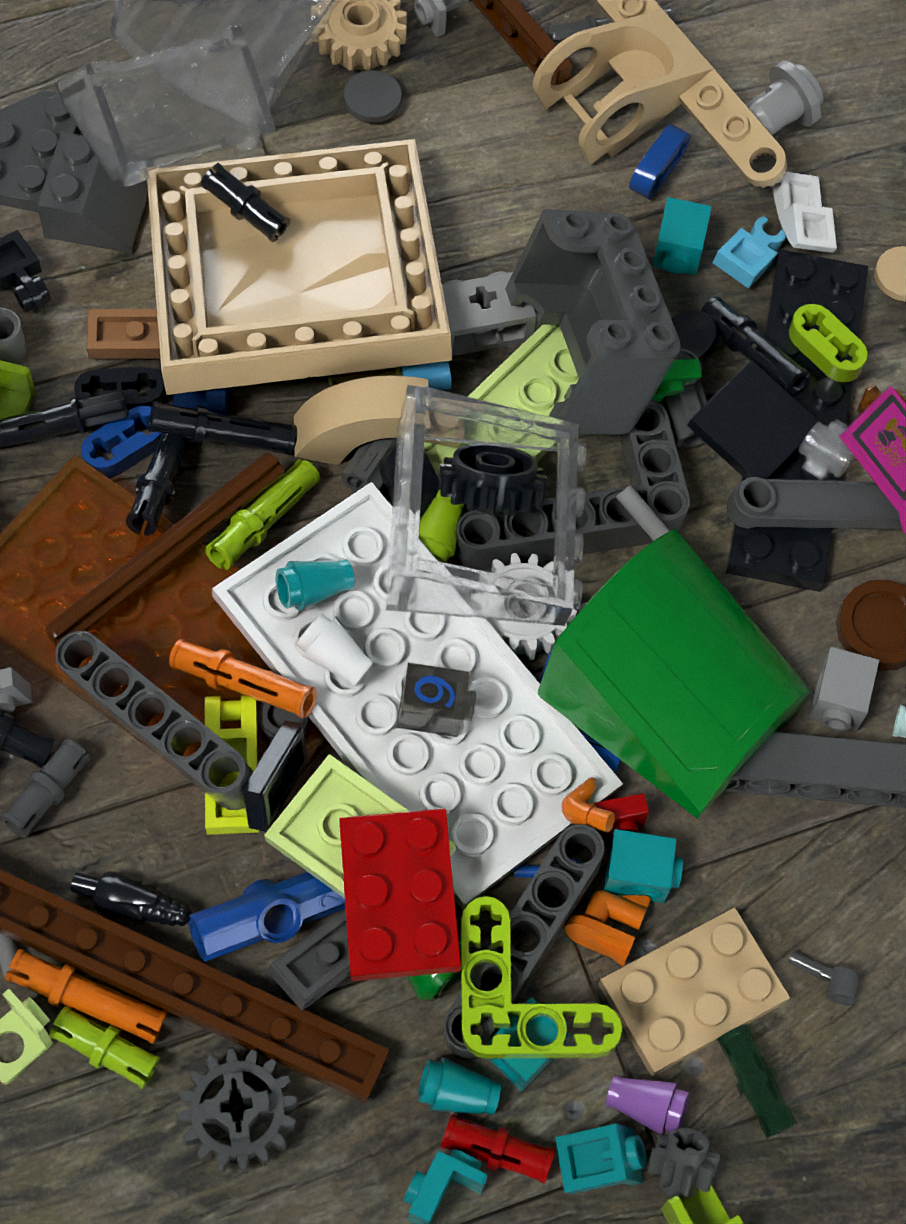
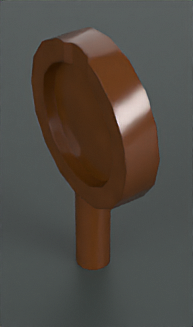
M870 580L855 587L844 599L836 620L837 635L841 645L844 646L846 651L878 659V671L898 670L906 666V585L891 580Z

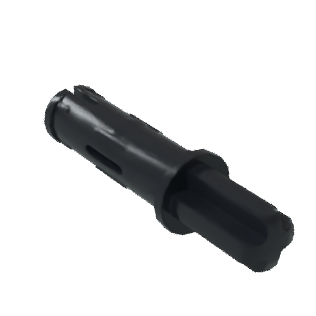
M121 391L82 400L78 396H73L69 403L0 419V448L76 430L84 434L89 427L126 419L129 416L126 397ZM46 421L45 425L24 429L25 426Z

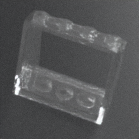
M407 385L397 427L386 610L565 626L572 610H579L582 597V581L574 579V564L581 562L583 553V534L575 533L576 517L582 516L585 501L584 488L577 487V472H583L586 459V443L578 442L579 424L434 388ZM424 439L558 452L553 586L417 557Z

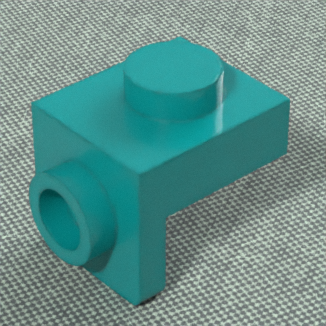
M452 1149L450 1155L438 1150L427 1174L417 1170L404 1196L403 1202L411 1205L407 1221L413 1224H431L451 1180L481 1194L488 1178L487 1174L479 1171L482 1164L470 1155Z

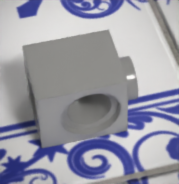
M830 646L820 666L809 719L820 721L824 727L834 731L853 730L857 732L868 713L879 660Z

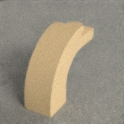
M376 376L343 382L311 397L294 415V425L296 426L295 457L333 465H339L356 447L378 439L408 438L457 448L465 440L463 398L429 391L428 379L418 377Z

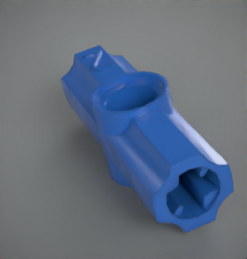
M309 872L278 883L269 879H261L251 883L243 891L242 896L191 914L188 924L198 954L206 962L264 939L272 943L286 942L295 936L300 930L301 925L345 909V899ZM277 905L274 912L265 917L267 911L271 907Z

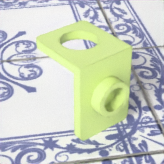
M10 989L2 994L11 1010L0 1019V1036L6 1033L18 1034L24 1041V1050L16 1061L11 1063L0 1062V1081L4 1085L13 1081L53 1045L44 1028L50 1022L47 1015L30 997L21 1002Z

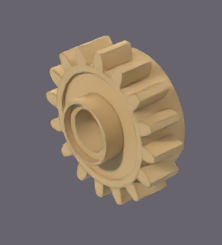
M320 0V9H314V42H319L320 54H328L333 65L339 64L351 71H368L380 65L386 66L391 56L398 57L400 55V44H406L407 13L406 11H401L400 0Z

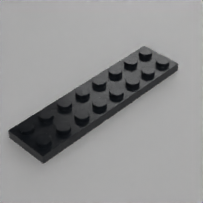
M779 249L764 336L811 374V381L808 387L801 394L793 398L820 421L821 424L768 479L839 481L844 445L839 436L846 430L852 381L838 382L828 377L790 340L789 329L794 313L800 307L806 304H817L829 310L851 332L859 337L868 266ZM804 324L803 327L806 331H809L811 329H816L819 331L820 327L816 324H814L811 327H808ZM765 352L762 353V355L766 359H768L772 364H774L775 366L778 365V363L774 361L769 355H767ZM837 355L836 359L839 362H842L844 360H849L852 362L853 359L849 355H846L845 357H840ZM741 476L740 482H742L743 480H746L745 478H743V477ZM746 499L750 505L757 507L754 502ZM733 524L726 573L820 592L825 581L832 528H742Z

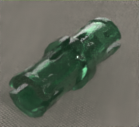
M748 1024L737 1027L717 1038L739 1082L735 1086L740 1096L745 1094L759 1120L758 1122L766 1139L798 1124L775 1081L778 1078V1074L774 1066L768 1067L755 1043Z

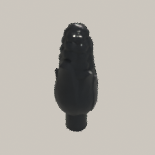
M76 872L71 882V892L93 898L94 906L108 914L124 916L131 920L133 918L139 921L149 920L152 923L159 922L162 925L168 924L170 926H185L190 921V915L193 914L191 908L186 903L177 898H172L169 894H163L160 890H156V887L142 884V880L133 879L123 873L105 872L101 878Z

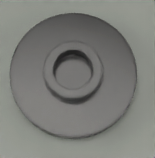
M377 70L360 72L351 77L344 87V105L347 111L358 120L369 123L382 122L393 117L400 109L402 102L401 87L395 78L385 72Z

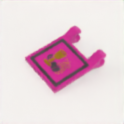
M890 386L839 437L899 512L901 527L906 535V404L894 388Z

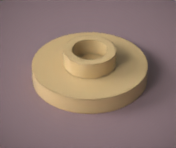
M898 246L885 251L880 256L875 267V280L879 288L886 295L906 302V246Z

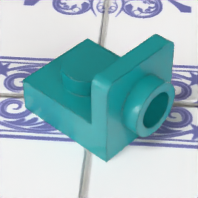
M616 1123L555 1137L564 1193L576 1194L623 1183L628 1185L643 1183L642 1169L647 1164L646 1151L642 1139L639 1135H635L633 1128Z

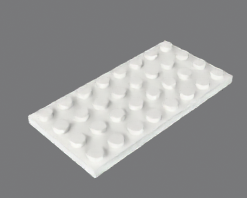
M372 482L212 588V597L273 673L316 688L317 698L309 718L351 770L410 812L446 808L448 836L456 844V850L451 856L454 900L462 910L468 903L479 898L560 836L566 828L574 825L561 812V803L567 794L581 785L586 779L593 777L596 780V789L588 801L590 804L607 800L623 785L575 725L539 697L538 689L540 683ZM347 559L350 562L355 578L353 589L337 593L301 611H298L295 607L286 609L282 605L276 589L275 575L277 569L286 567L288 561H340ZM320 613L330 620L335 617L362 652L373 661V664L355 686L337 674L302 657L305 652L295 645ZM426 676H436L443 679L454 691L455 699L450 708L445 706L450 700V693L442 685L440 686L444 692L439 701L433 703L422 701L414 691L416 682ZM425 683L420 688L421 693L428 698H434L439 693V689L434 683Z

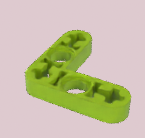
M479 897L468 903L463 911L461 920L462 1036L467 1049L477 1057L486 1059L599 1058L613 1052L620 1041L622 1025L616 1012L606 1005L511 1004L509 912L502 902L492 897ZM480 911H491L492 920L501 921V925L492 927L491 949L502 946V954L490 950L469 953L470 946L481 949L480 928L470 925L471 921L479 920ZM485 962L497 966L502 974V981L499 986L487 992L477 989L470 978L474 967ZM509 1016L520 1017L517 1027L519 1047L509 1046L511 1034L495 1035L492 1045L488 1046L481 1045L480 1036L471 1035V1028L480 1027L481 1018H492V1024L495 1028H510ZM564 1016L575 1017L572 1028L589 1027L591 1018L599 1017L601 1018L602 1026L611 1028L612 1034L604 1035L601 1045L592 1044L591 1035L574 1034L573 1043L575 1046H564L567 1031ZM535 1017H548L555 1023L558 1035L554 1042L546 1046H538L530 1042L526 1035V1026Z

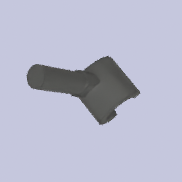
M795 951L792 952L788 963L818 977L820 980L829 982L826 994L827 999L841 1005L850 1006L854 1004L859 980L857 974L852 969L847 967L830 968Z

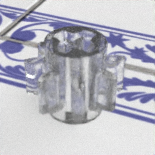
M838 419L835 422L832 421L828 427L818 421L809 431L798 450L807 458L802 468L819 480L827 477L829 473L840 478L855 458L839 437L849 426Z

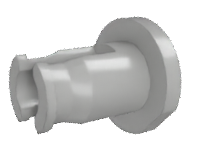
M782 60L770 69L771 85L763 93L746 104L768 132L773 135L794 121L806 127L816 123L822 117L820 105L823 104L824 97L817 80L807 68L801 64L794 65L789 61Z

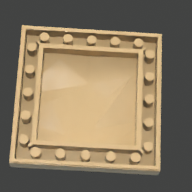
M415 139L147 170L161 371L166 395L452 361L451 333ZM220 163L224 169L246 186H255L261 191V198L284 216L286 215L290 218L287 230L282 236L278 237L277 241L271 242L268 240V237L245 219L237 220L230 214L231 208L208 190L201 187V181L209 169L213 170L214 173L216 172L213 169L214 164Z

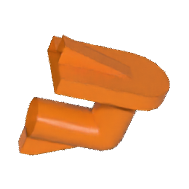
M604 890L596 891L591 896L583 916L574 915L568 919L565 933L577 944L605 955L623 967L635 937L606 925L607 918H612L638 930L651 898L645 895H615Z

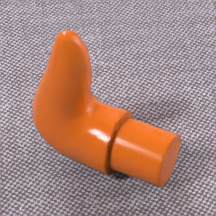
M589 777L566 795L561 803V812L569 822L575 825L584 824L597 830L610 832L614 824L615 815L613 812L599 809L596 805L588 803L596 789L595 778Z

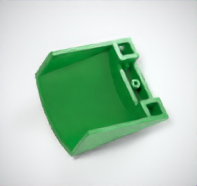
M676 529L660 536L638 552L582 608L555 641L538 689V695L541 699L697 819L727 788L732 776L779 726L783 727L812 694L809 687Z

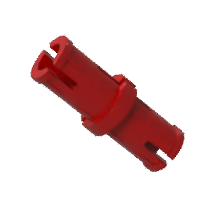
M451 1113L440 1146L442 1149L458 1150L475 1159L487 1162L486 1168L495 1172L498 1167L539 1180L543 1184H545L555 1153L554 1148H547L509 1135V1128L499 1125L498 1130L457 1117L453 1113Z

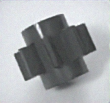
M677 1128L672 1130L668 1137L662 1134L658 1135L656 1147L652 1148L648 1172L660 1174L658 1179L659 1187L666 1194L672 1197L677 1195L680 1199H688L694 1197L699 1189L704 1192L710 1191L712 1179L716 1176L720 1155L708 1152L709 1141L699 1131L690 1128Z

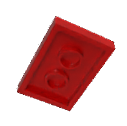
M446 808L339 818L351 981L461 972Z

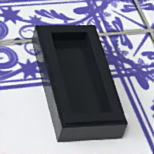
M286 720L283 722L242 790L250 829L266 832L270 828L308 763L304 731L301 723Z

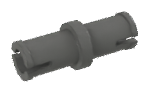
M65 739L61 743V747L40 772L33 771L26 779L28 786L9 809L0 816V820L6 823L5 826L16 835L27 838L31 829L52 804L59 805L65 798V788L84 765L88 764L91 760L90 755L86 754V750L75 741Z

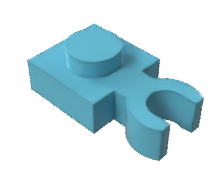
M765 216L756 220L750 233L741 228L718 250L712 262L748 289L773 264L778 254L777 251H779L786 238L783 230L775 236L764 232L763 229L768 221Z

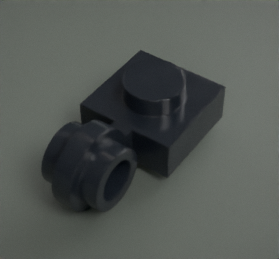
M15 230L0 238V291L18 284L12 289L19 306L25 313L30 310L37 313L45 309V303L51 301L49 291L39 276L31 278L42 272L40 261L20 232Z

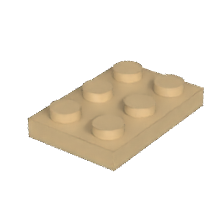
M735 907L601 978L598 983L611 1008L620 1018L622 1027L651 1077L786 1004L790 999V996Z

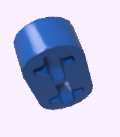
M670 123L636 167L629 184V189L650 200L683 157L689 145L691 134Z
M137 406L129 410V416L126 419L107 423L85 438L81 446V454L88 473L99 479H110L118 476L155 452L162 433L152 432L146 436L143 432L136 433L135 429L140 424L146 429L148 428L151 407ZM103 449L106 453L112 452L113 458L106 461L101 456L96 457L95 452Z

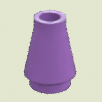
M614 1075L608 1091L606 1106L620 1111L658 1134L665 1135L666 1132L670 1133L672 1130L682 1127L690 1092L678 1089V1083L631 1079Z

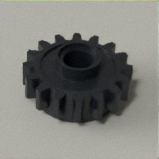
M470 444L455 450L453 458H444V464H440L438 489H441L440 495L442 497H451V504H467V510L469 511L477 510L488 515L505 513L511 516L514 514V510L530 513L531 507H541L542 501L545 498L547 476L543 475V468H537L535 458L522 450L499 444Z

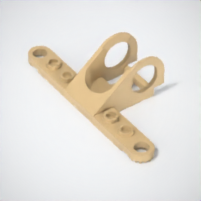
M593 0L612 23L586 29L569 36L544 58L535 73L533 89L542 107L547 110L562 98L582 122L583 127L578 141L582 153L590 165L606 153L612 159L682 104L729 161L747 179V182L755 187L761 186L766 188V186H774L776 182L779 183L781 178L785 176L787 159L781 145L655 0ZM582 48H593L589 61L576 76L565 83L551 85L553 73L569 55ZM613 68L623 81L603 99L595 102L593 107L598 113L592 119L575 97ZM631 103H639L637 112L632 120L621 131L607 138L600 129L604 122L620 108ZM763 153L764 155H767V153L770 156L773 155L777 160L775 166L770 171L759 173L752 169L753 159L756 160L758 155L759 157Z

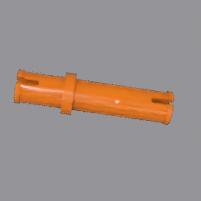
M184 638L179 639L175 643L170 653L169 664L172 669L181 670L206 680V684L216 690L228 688L255 700L296 714L300 718H306L314 708L317 698L315 687L306 686L271 671L237 660L235 654L228 650L220 649L216 652Z
M21 948L17 950L9 965L11 971L8 970L5 975V981L13 982L48 997V1004L58 1008L62 1003L148 1040L151 1044L155 1043L163 1026L162 1023L168 1014V1011L157 1009L76 974V967L66 963L62 968L29 954Z

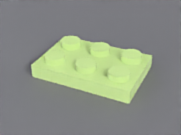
M329 754L264 834L266 842L345 899L339 818L410 811ZM449 839L451 857L456 850V844Z

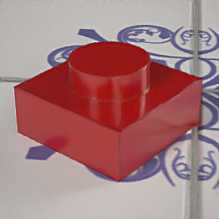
M644 793L594 803L597 808L613 812L615 815L614 824L610 832L595 830L601 837L608 836L609 840L612 838L614 829L638 833V830L643 829L649 814Z

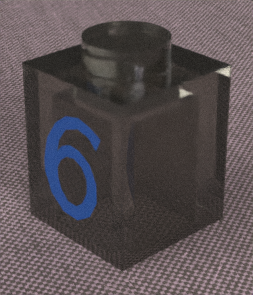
M408 662L402 682L396 728L457 737L463 721H472L475 709L476 691L467 690L469 672Z

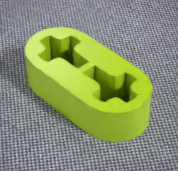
M806 304L794 313L789 329L790 340L834 381L851 382L857 379L863 370L868 355L863 342L829 310L821 305ZM804 324L808 327L816 324L820 329L819 331L816 329L806 331L803 327ZM837 355L840 357L849 355L853 359L852 362L849 360L839 362L836 357Z

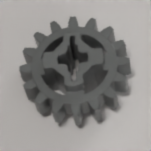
M234 1049L227 1051V1063L221 1065L212 1056L207 1057L206 1061L209 1072L202 1075L192 1070L189 1076L196 1087L195 1090H182L179 1094L180 1101L190 1106V1109L177 1114L178 1122L180 1125L193 1126L183 1136L186 1145L192 1146L199 1142L202 1144L197 1154L198 1159L202 1163L209 1160L213 1154L218 1156L217 1167L220 1172H225L230 1161L233 1160L238 1161L242 1173H248L249 1159L257 1157L261 1164L267 1166L270 1164L267 1153L268 1148L272 1146L277 1150L284 1151L287 1147L285 1140L280 1135L281 1130L295 1131L296 1121L290 1116L285 1115V1112L298 1108L297 1099L294 1096L282 1095L291 1086L289 1076L274 1079L277 1070L276 1061L271 1059L263 1067L258 1066L257 1052L254 1050L249 1052L245 1062L237 1060ZM244 1076L259 1081L271 1094H267V1091H254L245 1084ZM224 1080V1086L214 1099L204 1100L208 1092L217 1083ZM235 1089L238 1090L239 1098L243 1101L245 1109H247L243 1113L241 1133H238L236 1123L233 1122L231 1114L227 1113L232 1110V1102L235 1101ZM271 1118H273L270 1127L264 1135L252 1142L251 1135L262 1122L271 1121ZM209 1127V1130L220 1129L230 1137L231 1146L217 1142L204 1128Z

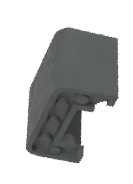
M543 209L505 290L511 306H520L523 301L538 311L536 316L538 324L560 325L579 378L578 382L570 385L564 396L565 401L555 403L549 414L555 434L617 435L629 433L634 429L681 348L679 337L637 231L627 217L619 213Z

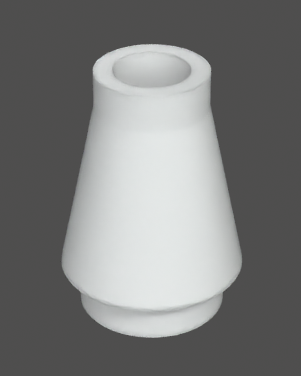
M322 613L319 614L295 644L305 652L302 657L346 679L353 686L373 664V661L362 652L335 617L330 620Z

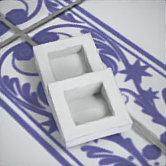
M786 172L779 183L776 182L772 186L778 217L788 241L793 248L833 253L837 249L832 208L822 207L819 177Z

